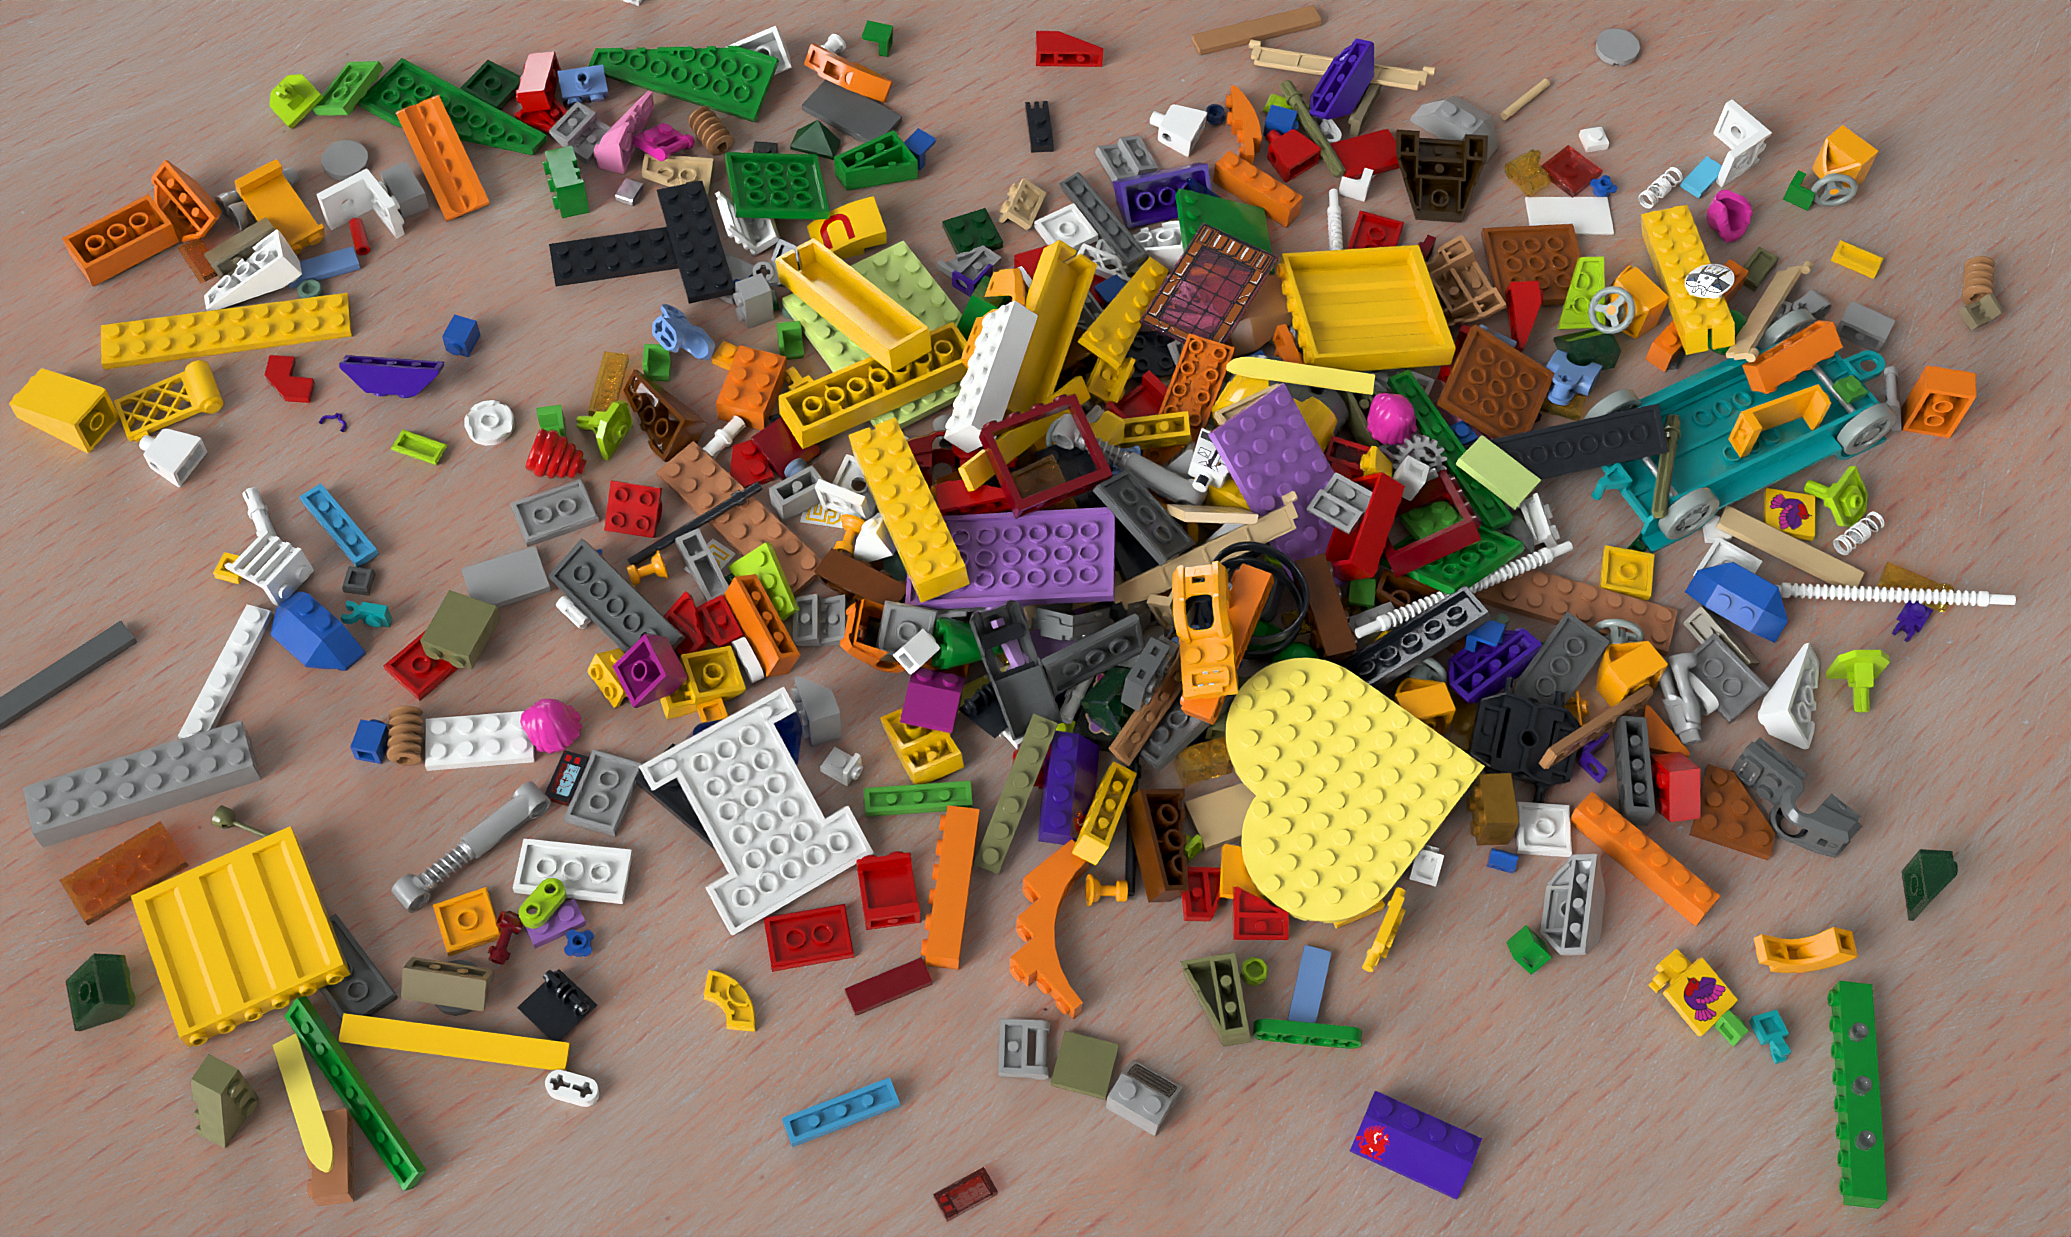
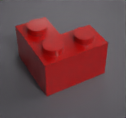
M1681 752L1650 755L1652 782L1660 789V798L1657 799L1658 812L1669 822L1700 819V768Z

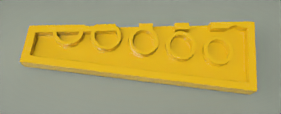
M1149 257L1079 338L1078 343L1117 369L1122 364L1143 322L1142 319L1152 305L1169 269L1152 257Z

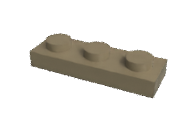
M1369 83L1364 92L1365 95L1361 96L1356 105L1357 111H1352L1348 121V124H1351L1349 134L1359 135L1381 91L1382 85Z

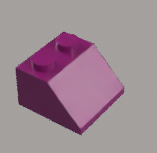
M644 634L613 665L633 708H639L671 695L688 679L668 638L665 636Z
M918 668L911 674L900 722L952 733L961 704L965 677L932 671L928 668Z

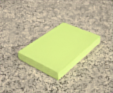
M1483 435L1456 462L1458 467L1513 509H1516L1541 481V479Z

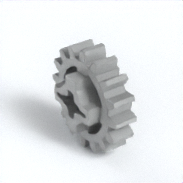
M1413 435L1412 442L1405 438L1404 447L1397 445V449L1400 451L1399 454L1392 455L1393 458L1397 459V463L1393 464L1394 469H1398L1408 454L1420 461V458L1424 459L1422 463L1430 466L1429 470L1432 467L1437 472L1446 470L1442 462L1446 461L1447 457L1440 455L1444 448L1437 446L1438 441L1435 439L1429 442V437L1423 435L1421 440L1419 436ZM1423 446L1428 447L1433 454H1426Z

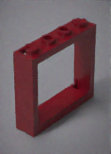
M1066 394L1054 398L1051 403L1045 405L1044 403H1038L1027 412H1014L1003 421L997 422V420H993L981 428L979 439L1016 519L1093 490L1098 484L1113 476L1076 394L1069 396ZM1069 409L1097 470L1022 499L994 437Z
M1445 469L1437 472V478L1425 482L1411 501L1402 497L1395 517L1448 493L1463 520L1396 551L1387 537V545L1383 552L1396 578L1481 540L1477 528L1481 527L1477 516L1474 515L1455 477L1449 478Z

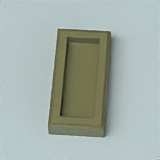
M1758 247L1743 266V268L1749 271L1743 285L1755 292L1776 265L1779 257Z

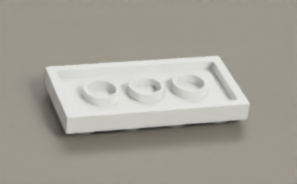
M524 711L426 719V770L535 762V746L529 740L520 723L521 714Z
M523 839L513 891L514 893L531 894L543 880L556 878L564 884L566 898L623 904L633 853L630 849ZM549 888V889L546 891V893L551 894V893H553L556 889H555V888Z

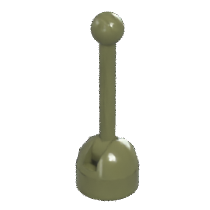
M223 805L217 808L212 818V825L218 828L227 829L235 825L263 838L273 834L265 833L237 821L234 811Z

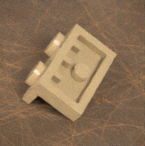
M1023 178L1018 184L1014 183L1007 193L1010 197L1002 204L999 210L1002 214L998 221L1003 224L1008 218L1025 230H1028L1034 222L1046 192Z

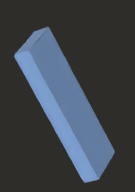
M353 246L300 261L302 275L295 282L288 285L292 289L298 287L305 280L313 279L320 281L359 270L360 266Z
M1308 945L1304 946L1287 1021L1316 1023L1331 951Z

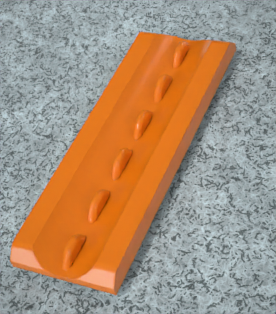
M439 95L395 112L446 222L490 204Z
M1189 333L1158 415L1188 411L1192 442L1197 444L1201 429H1206L1209 423L1211 409L1218 399L1228 372L1226 366L1233 359L1235 347ZM1187 444L1145 449L1142 456L1163 466L1167 460Z

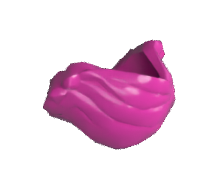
M1719 191L1714 196L1713 201H1711L1706 213L1709 227L1719 233V236L1726 243L1736 242L1747 231L1753 216L1751 203L1745 197L1732 191Z
M1379 393L1372 400L1367 417V430L1372 433L1373 439L1378 440L1384 445L1387 443L1389 445L1405 444V438L1411 440V434H1414L1417 429L1415 425L1416 416H1414L1412 404L1401 394Z
M540 699L530 708L526 709L521 714L520 719L523 730L531 743L537 748V751H546L550 754L565 750V747L571 745L573 740L580 736L579 731L582 728V724L579 723L581 715L577 711L575 712L573 706H566L564 702L556 699Z

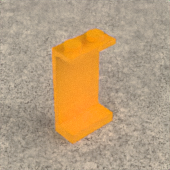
M277 159L235 180L236 191L256 220L260 221L263 218H267L274 229H278L282 233L295 255L299 254L302 248L308 245H316L325 237L324 226L322 223L318 225L283 175L282 165Z
M1817 384L1741 411L1728 440L1739 457L1743 458L1750 454L1762 431L1803 417L1811 431L1818 429L1831 405L1829 396Z

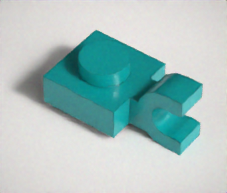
M346 601L347 610L353 611V613L349 615L342 614V623L353 624L362 619L364 624L371 627H390L392 617L388 606L367 602L357 605L355 602Z
M1777 1009L1752 1016L1749 1023L1761 1046L1770 1045L1771 1056L1775 1064L1785 1062L1787 1060L1786 1056L1791 1054L1789 1046L1784 1041L1788 1037L1789 1032Z

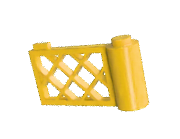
M197 360L188 364L184 372L116 399L114 403L127 438L130 442L134 440L137 443L145 435L150 436L149 434L200 412L216 413L223 407L224 401L209 363ZM183 381L184 385L179 393L170 391L173 385ZM160 393L156 403L147 401L151 394ZM167 396L176 398L171 407L162 405ZM182 400L192 404V407L185 410L178 409ZM132 402L137 403L132 413L124 411V405ZM143 406L152 408L147 417L139 415ZM159 410L168 412L165 418L161 420L154 419ZM135 420L144 422L141 428L131 431Z

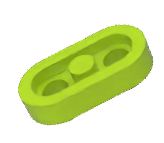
M548 878L543 880L520 906L519 917L524 926L531 929L543 926L564 902L566 890L564 884L559 879ZM549 888H555V889H556V890H555L553 893H551V894L546 893V891H547ZM537 909L535 914H528L529 910Z

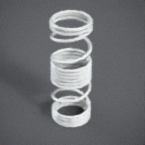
M1670 167L1647 190L1639 194L1640 204L1649 209L1658 203V197L1663 198L1671 191V187H1676L1683 180L1680 170ZM1669 171H1675L1679 175L1680 180L1676 181L1670 176ZM1666 176L1672 183L1675 184L1674 186L1670 184V182L1666 179ZM1643 195H1647L1648 199L1652 202V205H1649L1644 201Z
M1870 512L1866 518L1861 519L1846 530L1844 535L1834 539V548L1838 553L1848 555L1852 549H1856V543L1862 544L1871 537V531L1878 532V530L1884 527V519L1877 512ZM1870 515H1874L1880 520L1881 527H1878L1870 519ZM1868 522H1869V524H1870L1873 528H1875V529H1877V530H1876V531L1872 530V529L1870 528V526L1868 525ZM1845 536L1850 538L1854 542L1855 547H1852L1851 543L1848 539L1845 538ZM1839 540L1847 546L1848 551H1845L1840 546Z

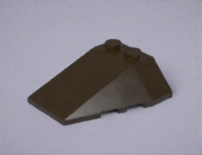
M1397 129L1395 153L1415 220L1462 222L1487 159V135L1465 134L1461 141L1420 138V131Z

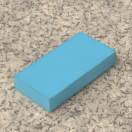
M1706 156L1682 181L1680 187L1699 199L1716 181L1722 165Z

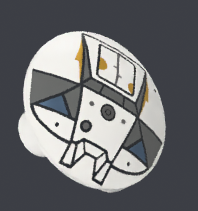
M1703 265L1687 275L1685 287L1689 295L1701 298H1722V294L1728 291L1734 283V273L1723 265Z

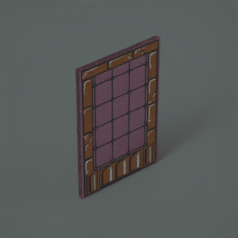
M1202 223L1141 317L1140 323L1185 344L1189 333L1226 344L1279 257L1206 223Z

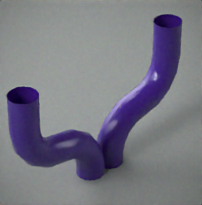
M339 413L325 415L319 421L322 424L325 419H335L338 417V421L343 424L340 431L344 432L347 427V423L342 420V414Z

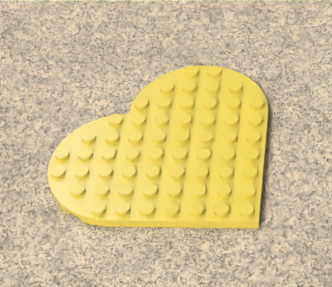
M1293 658L1263 668L1248 679L1240 688L1239 694H1236L1231 704L1226 722L1225 736L1228 756H1230L1238 777L1256 795L1247 811L1242 829L1241 846L1244 864L1252 883L1269 903L1288 912L1290 916L1303 921L1342 922L1364 914L1380 903L1485 767L1354 673L1335 663L1321 659Z

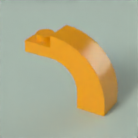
M1832 927L1814 936L1800 939H1782L1764 934L1754 938L1759 964L1768 965L1770 972L1802 973L1817 971L1843 964L1858 957L1852 931Z

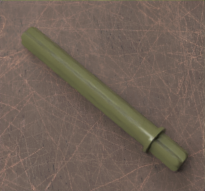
M1285 80L1280 84V89L1286 97L1287 105H1290L1294 111H1298V119L1312 142L1321 148L1320 155L1332 175L1337 178L1341 177L1345 173V168L1316 120L1311 116L1310 110L1302 99L1303 94L1297 91L1292 81Z
M1669 414L1666 417L1663 428L1668 453L1661 454L1659 459L1651 510L1655 519H1663L1667 513L1677 441L1681 437V431L1679 430L1680 420L1677 414Z

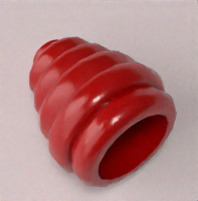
M541 428L537 432L525 468L528 471H534V475L537 477H544L545 475L550 479H553L555 476L561 479L565 478V476L574 478L577 473H583L587 460L582 459L583 452L576 450L575 444L568 443L567 437L559 436V432L551 429L547 431Z

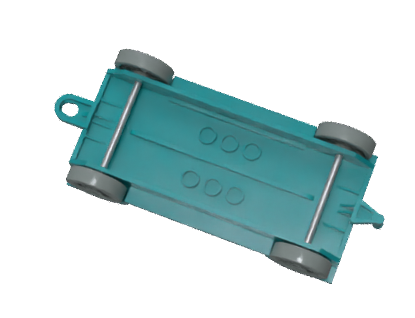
M1807 309L1791 311L1775 321L1765 331L1758 342V346L1755 348L1758 349L1760 355L1815 323L1816 319ZM1871 350L1862 351L1845 359H1842L1837 352H1834L1835 355L1833 357L1817 362L1813 369L1800 372L1794 380L1778 385L1777 390L1768 394L1751 390L1742 366L1748 361L1746 359L1734 360V358L1720 362L1642 399H1639L1631 389L1618 390L1594 405L1584 419L1653 404L1659 405L1663 428L1666 417L1669 414H1677L1679 416L1681 437L1677 441L1667 513L1663 519H1655L1651 512L1660 455L1601 467L1605 475L1598 480L1591 496L1595 500H1600L1605 490L1618 489L1644 523L1640 532L1642 536L1639 538L1651 554L1700 529L1719 509L1832 455H1835L1838 460H1847L1884 443L1887 440L1884 435L1895 424L1897 415L1887 403H1880L1863 383L1878 377L1883 372L1885 360L1879 353ZM1873 361L1876 364V368L1869 372L1865 371L1860 366L1861 362ZM1853 375L1860 381L1868 393L1863 399L1847 405L1832 386L1837 380ZM1817 384L1827 393L1831 405L1818 429L1811 431L1803 417L1762 431L1750 454L1743 458L1739 457L1728 440L1741 411Z

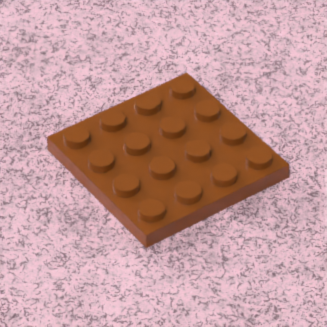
M1573 224L1482 228L1481 237L1493 288H1497L1505 303V291L1510 282L1539 281V288L1544 293V300L1541 305H1561L1565 303L1578 258L1581 257Z
M1475 324L1469 330L1437 405L1492 439L1528 432L1532 430L1555 373Z

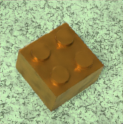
M1511 773L1479 774L1476 783L1472 785L1470 796H1467L1466 799L1467 811L1472 813V820L1470 822L1471 835L1475 836L1477 846L1508 845L1519 824Z

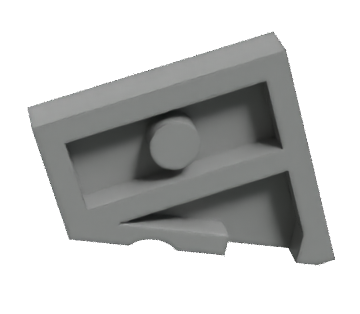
M983 245L974 248L970 252L957 254L956 259L944 262V260L938 261L937 269L952 278V272L956 270L974 281L988 264L993 265L994 271L1001 264L1002 257ZM958 279L959 283L965 288H967V285L962 280Z

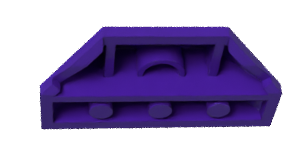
M1356 38L1349 47L1345 48L1332 60L1310 96L1311 116L1329 120L1352 113L1374 77V43L1372 41Z
M346 355L339 363V368L365 393H374L375 396L391 394L398 395L401 398H411L417 395L444 367L443 361Z
M1518 628L1515 631L1505 630L1502 642L1498 643L1496 647L1479 642L1475 652L1463 648L1448 660L1449 687L1468 703H1478L1482 698L1496 695L1504 688L1506 677L1517 679L1542 647V643L1524 628Z

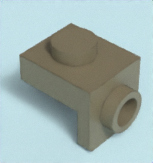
M1989 293L1979 301L1963 307L1958 312L1972 331L1991 322L2003 313V309L1994 295Z

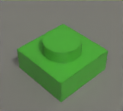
M1853 375L1837 380L1832 386L1847 405L1863 399L1868 393L1860 381Z
M1730 1010L1724 1013L1714 1025L1733 1047L1749 1032L1743 1020L1734 1015Z

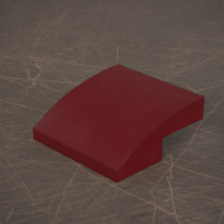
M782 416L751 437V442L764 455L770 468L782 481L787 478L784 475V471L790 462L797 458H803L806 463H809L821 454L817 444L802 449Z

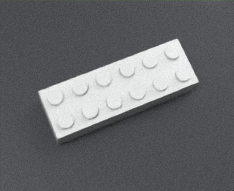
M1014 300L1007 305H1003L998 310L988 313L984 317L981 334L975 341L976 348L974 354L968 361V371L960 383L962 388L959 396L953 403L954 410L952 416L946 423L945 427L947 430L944 439L966 453L982 447L979 435L983 425L993 420H997V422L1002 421L1038 315Z

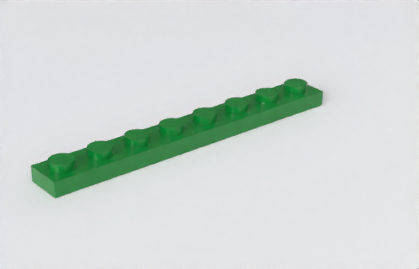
M1406 370L1389 377L1387 384L1392 392L1403 395L1412 404L1414 416H1416L1415 425L1422 435L1428 436L1429 442L1435 439L1438 441L1437 446L1444 448L1440 455L1446 456L1447 460L1443 461L1442 464L1446 467L1451 477H1455L1459 488H1461L1485 526L1489 529L1497 530L1511 524L1513 517L1501 499L1456 465V462L1466 450L1411 371Z
M307 996L297 997L284 1017L403 1191L413 1189L427 1171Z

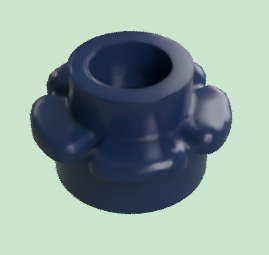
M1211 104L1207 107L1206 121L1209 124L1218 125L1225 121L1226 116L1221 105Z

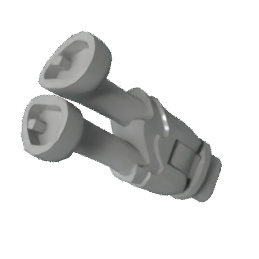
M291 167L283 170V175L293 188V184L300 181L299 175ZM236 190L225 192L215 197L216 204L222 210L221 213L225 217L230 216L237 229L241 231L248 226V214L251 211Z
M1681 653L1669 656L1668 660H1665L1668 666L1659 680V684L1665 696V699H1661L1668 713L1671 725L1674 728L1675 736H1679L1684 746H1689L1701 741L1699 731L1702 729L1701 725H1699L1701 723V712L1698 698L1694 695L1688 673L1689 669L1697 665V658L1695 653ZM1673 673L1680 692V696H1677L1672 680Z

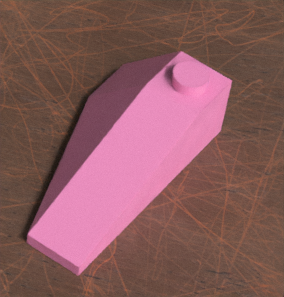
M647 91L603 135L600 144L595 146L594 158H596L599 169L620 174L625 173L637 147L633 145L634 136L644 131L654 109L651 91Z

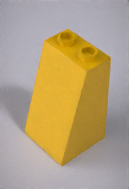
M43 368L29 379V382L19 393L14 395L9 403L17 418L88 454L120 419L106 389Z

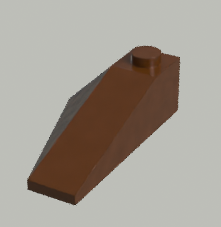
M634 369L623 389L633 412H637L640 417V427L642 431L647 432L650 439L648 441L650 448L664 462H668L691 442L694 441L697 444L707 423L691 408L640 371Z

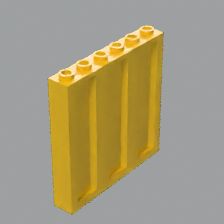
M1419 245L1282 254L1281 261L1276 267L1277 277L1282 280V293L1287 297V309L1293 316L1292 325L1293 329H1297L1298 345L1303 348V361L1305 365L1354 372L1451 365L1456 347Z
M291 826L131 895L179 1038L188 1047L200 1046L206 1043L209 1038L218 1034L229 1033L240 1024L258 1020L263 1014L273 1009H281L288 1006L297 997L311 996L318 989L327 985L337 984L344 977L351 975L300 840Z

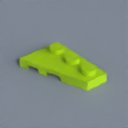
M1604 256L1578 258L1557 330L1595 328L1590 322L1588 308L1594 295L1605 288ZM1605 296L1599 300L1598 304L1605 305ZM1596 311L1598 321L1606 326L1605 313Z
M765 542L727 567L735 577L756 574L782 621L800 610L771 543Z

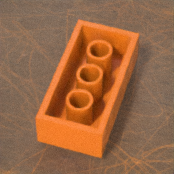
M149 194L62 238L71 258L93 287L179 242L172 223Z

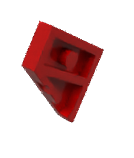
M685 591L664 615L685 637L675 649L680 655L699 652L708 644L693 597Z
M1187 866L1188 890L1181 894L1184 921L1210 922L1212 920L1218 902L1221 899L1219 897L1221 868Z
M1233 886V940H1289L1288 912L1240 887Z

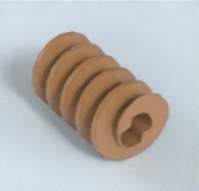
M699 107L689 116L688 124L710 154L714 156L722 155L733 147L735 143L734 137L730 135L725 125L721 123L716 113L711 111L709 107Z
M1976 256L1969 258L1965 262L1962 287V301L1964 304H1972L1989 293L1993 294L1995 261L1992 258Z
M401 705L395 707L389 713L387 758L395 764L411 766L419 764L422 760L418 754L422 752V747L419 746L422 743V737L419 735L423 733V729L420 727L423 724V718L420 717L423 711L417 707Z

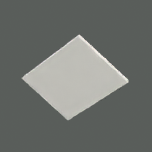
M1525 197L1529 226L1573 224L1576 235H1614L1608 197Z

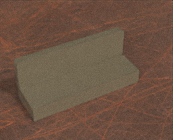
M263 218L206 252L204 256L220 279L225 275L231 276L238 267L237 263L241 259L246 261L255 252L253 247L274 232L275 229L267 218Z
M1700 606L1683 622L1701 644L1715 633L1748 667L1760 664V661L1723 619L1707 607Z
M412 957L403 967L401 998L483 1011L486 1007L487 988L494 980V969Z

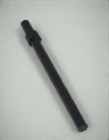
M757 481L742 491H735L730 494L731 497L628 558L629 564H634L635 566L655 555L657 550L661 551L675 543V538L702 527L735 506H742L747 503L746 500L763 490L761 485Z
M1136 755L1129 766H1126V768L1137 773L1128 798L1138 791L1139 779L1142 776V766L1139 764L1138 755ZM1127 817L1125 880L1128 885L1127 896H1134L1136 850Z

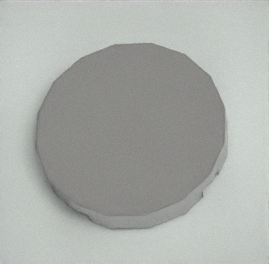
M1619 28L1603 31L1598 35L1595 44V51L1598 57L1610 65L1614 63L1619 64V66L1631 64L1637 58L1640 49L1637 38L1630 32Z
M351 140L338 141L331 144L324 150L321 157L322 166L326 174L340 181L359 173L369 166V155L365 147Z

